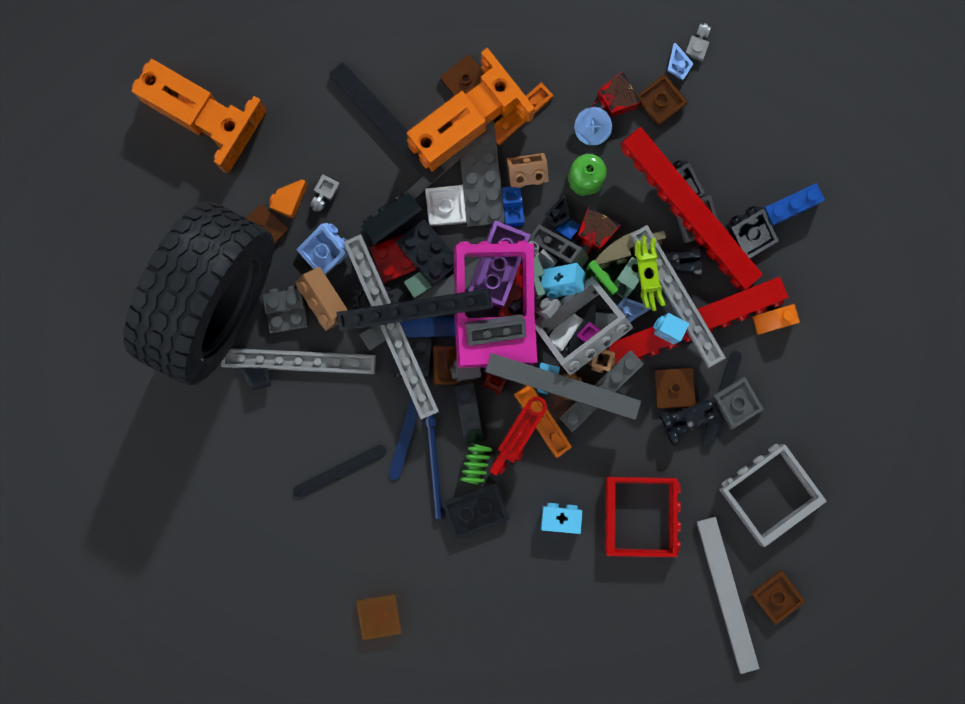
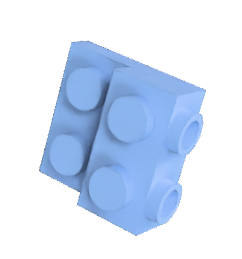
M328 223L321 224L296 249L313 269L320 267L325 275L349 255L343 243L347 240L345 238L341 239L337 235L338 229L333 224Z

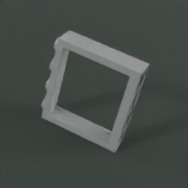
M593 276L585 281L582 293L567 295L559 302L562 305L550 319L540 316L535 320L536 331L569 375H572L587 362L594 359L599 353L633 328L625 315ZM600 295L618 318L564 358L547 334L596 296Z
M774 444L768 449L769 453L765 456L759 455L752 461L754 464L741 468L737 471L738 475L736 477L726 479L721 483L723 486L719 488L752 536L762 547H766L827 502L785 444ZM780 454L812 498L761 535L729 490Z

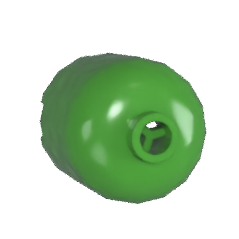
M594 154L579 156L573 162L568 172L570 188L580 196H590L598 193L602 189L607 175L604 161Z

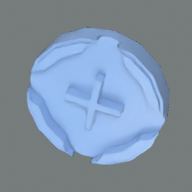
M598 107L585 108L575 119L574 128L576 136L586 145L602 144L611 134L612 122L610 116L606 111Z

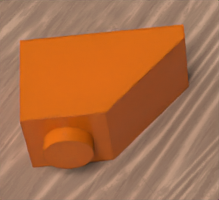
M302 179L278 189L275 194H272L269 201L272 211L294 219L308 187L307 182Z
M795 304L752 317L757 335L800 323Z

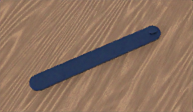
M412 398L409 402L389 471V477L392 480H397L401 475L418 417V412Z

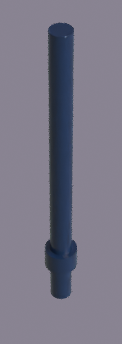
M431 415L424 419L425 427H427L434 514L435 519H442L434 427L436 426V418H434V415Z

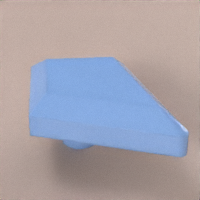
M674 43L667 71L684 80L693 63L680 47Z
M626 297L617 306L629 322L651 309V307L646 309L644 304Z

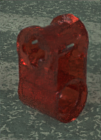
M488 374L482 387L495 391L496 395L499 396L507 380ZM490 381H492V382L498 384L499 386H496V385L490 383Z

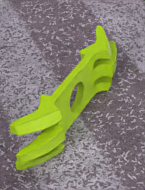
M642 236L641 242L640 240L636 241L635 256L638 262L641 283L640 295L645 308L651 307L652 311H656L654 294L661 306L665 305L657 268L656 238L651 239L648 252L646 236ZM646 268L653 270V277L651 279H647L644 276Z

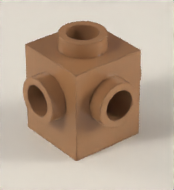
M607 347L599 353L602 355L600 361H597V355L594 359L587 362L588 365L592 366L591 370L600 373L603 370L610 372L616 357L615 352L610 351V347Z

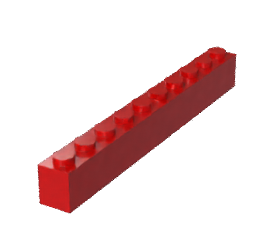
M642 127L637 128L619 144L622 147V153L634 161L633 166L636 170L644 173L647 183L658 190L657 194L661 200L668 202L671 206V212L683 220L682 225L688 231L691 230L693 232L696 242L707 249V255L712 260L717 261L720 271L732 279L730 282L736 289L746 290L763 275Z
M777 277L697 310L712 333L714 332V327L720 326L721 329L732 325V320L738 319V322L749 318L748 314L755 312L757 315L767 311L766 307L773 305V308L785 304L783 300L789 298L781 277ZM651 327L615 341L609 347L610 351L615 352V365L630 350L640 360H643L642 356L649 354L651 357L661 353V348L667 346L669 350L679 345L678 343L673 345L654 335L656 329ZM685 332L682 340H685L686 343L692 341L688 333Z

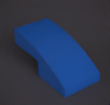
M502 187L505 225L510 227L525 226L521 188Z

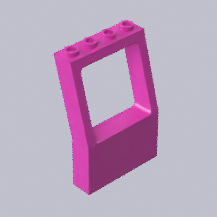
M488 241L478 242V244L460 242L455 246L454 294L465 292V257L519 256L522 258L523 317L525 318L526 338L469 346L465 323L492 318H467L465 312L456 313L457 368L487 367L491 353L531 366L538 363L534 316V243L518 241L516 244H509L508 241H499L497 244H490Z

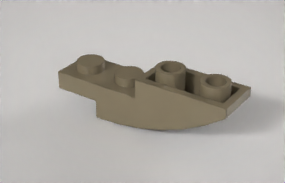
M665 232L653 233L658 244L661 245V241H664L666 238ZM632 233L616 240L597 257L595 261L601 269L610 267L609 264L614 262L617 265L628 262L627 259L631 257L630 250L635 252V243L630 237Z

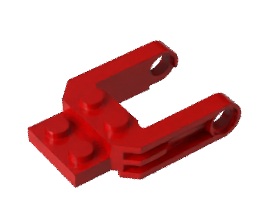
M531 398L524 409L521 410L497 449L500 451V454L489 472L494 475L502 474L508 465L505 463L506 459L512 463L515 460L519 462L525 452L522 450L546 412L547 404L543 398ZM534 401H539L542 404V410L538 413L531 410V404Z

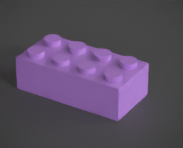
M494 221L486 241L490 242V244H497L499 241H508L509 244H516L518 241H529L531 234ZM519 256L479 257L466 292L490 288L492 305L499 308L504 307L522 258Z

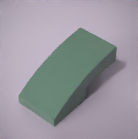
M537 256L534 257V301L540 300L545 295L540 282L545 273Z
M419 272L404 283L415 299L447 278L444 277L434 286H431Z

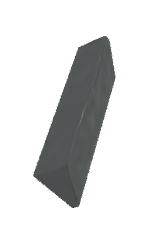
M523 315L465 323L469 346L526 338V325Z

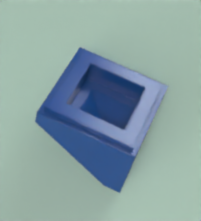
M571 219L554 231L570 241L581 226Z

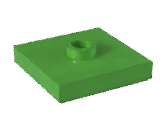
M595 260L588 264L585 272L590 278L593 276L611 298L619 289Z

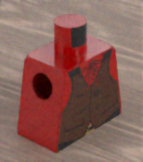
M621 72L599 89L597 93L599 100L593 103L592 107L601 108L610 117H614L637 109L640 101L624 72Z
M589 207L576 238L582 241L580 247L583 248L588 256L592 248L600 251L618 230L620 224Z

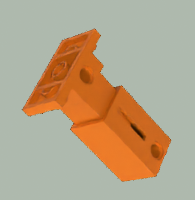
M488 48L481 52V69L485 73L481 76V83L467 94L463 91L459 92L406 132L408 147L414 154L418 153L419 161L425 169L429 167L431 171H434L486 131V125L500 114L505 117L517 109L516 114L521 120L525 119L528 123L534 118L535 107Z
M151 58L149 63L144 65L143 73L139 79L134 81L131 91L141 102L199 136L203 132L211 137L217 146L221 148L216 151L214 162L222 171L229 174L267 112L262 101L253 96L252 100L247 101L244 112L232 105L227 108L218 103L207 90Z

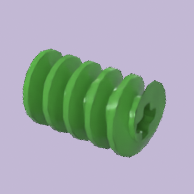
M473 444L474 447H468L467 449L472 453L466 455L470 462H464L468 469L462 470V473L467 475V477H462L460 480L480 485V482H485V479L480 475L487 473L482 467H488L489 465L484 461L490 459L486 452H492V449Z

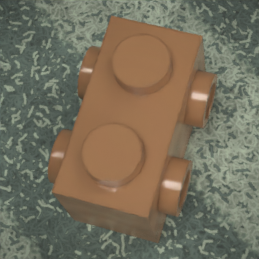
M544 153L507 158L508 177L511 187L521 188L525 185H541L549 182L547 160Z

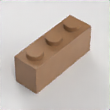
M318 267L303 274L295 284L298 291L307 301L309 308L314 312L319 323L325 331L338 325L337 312L346 311L347 308L322 269Z

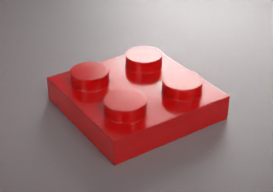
M403 235L370 247L384 284L418 271L395 244Z

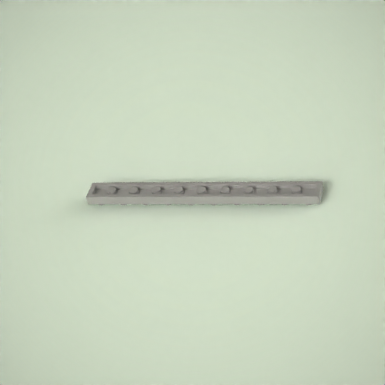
M360 234L344 241L343 243L371 307L391 304L362 235ZM400 322L380 325L420 419L422 420L439 412Z

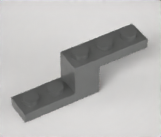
M630 350L610 369V372L608 371L593 386L616 392L644 363ZM576 401L559 420L573 432L597 408Z

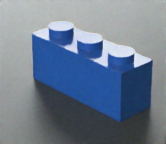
M817 183L764 209L772 226L819 205L825 199Z

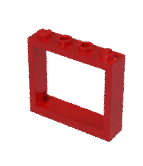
M606 477V556L677 557V552H680L681 547L680 541H677V533L681 531V524L678 521V513L681 512V503L678 502V494L681 493L678 478ZM615 483L669 484L668 549L615 548Z

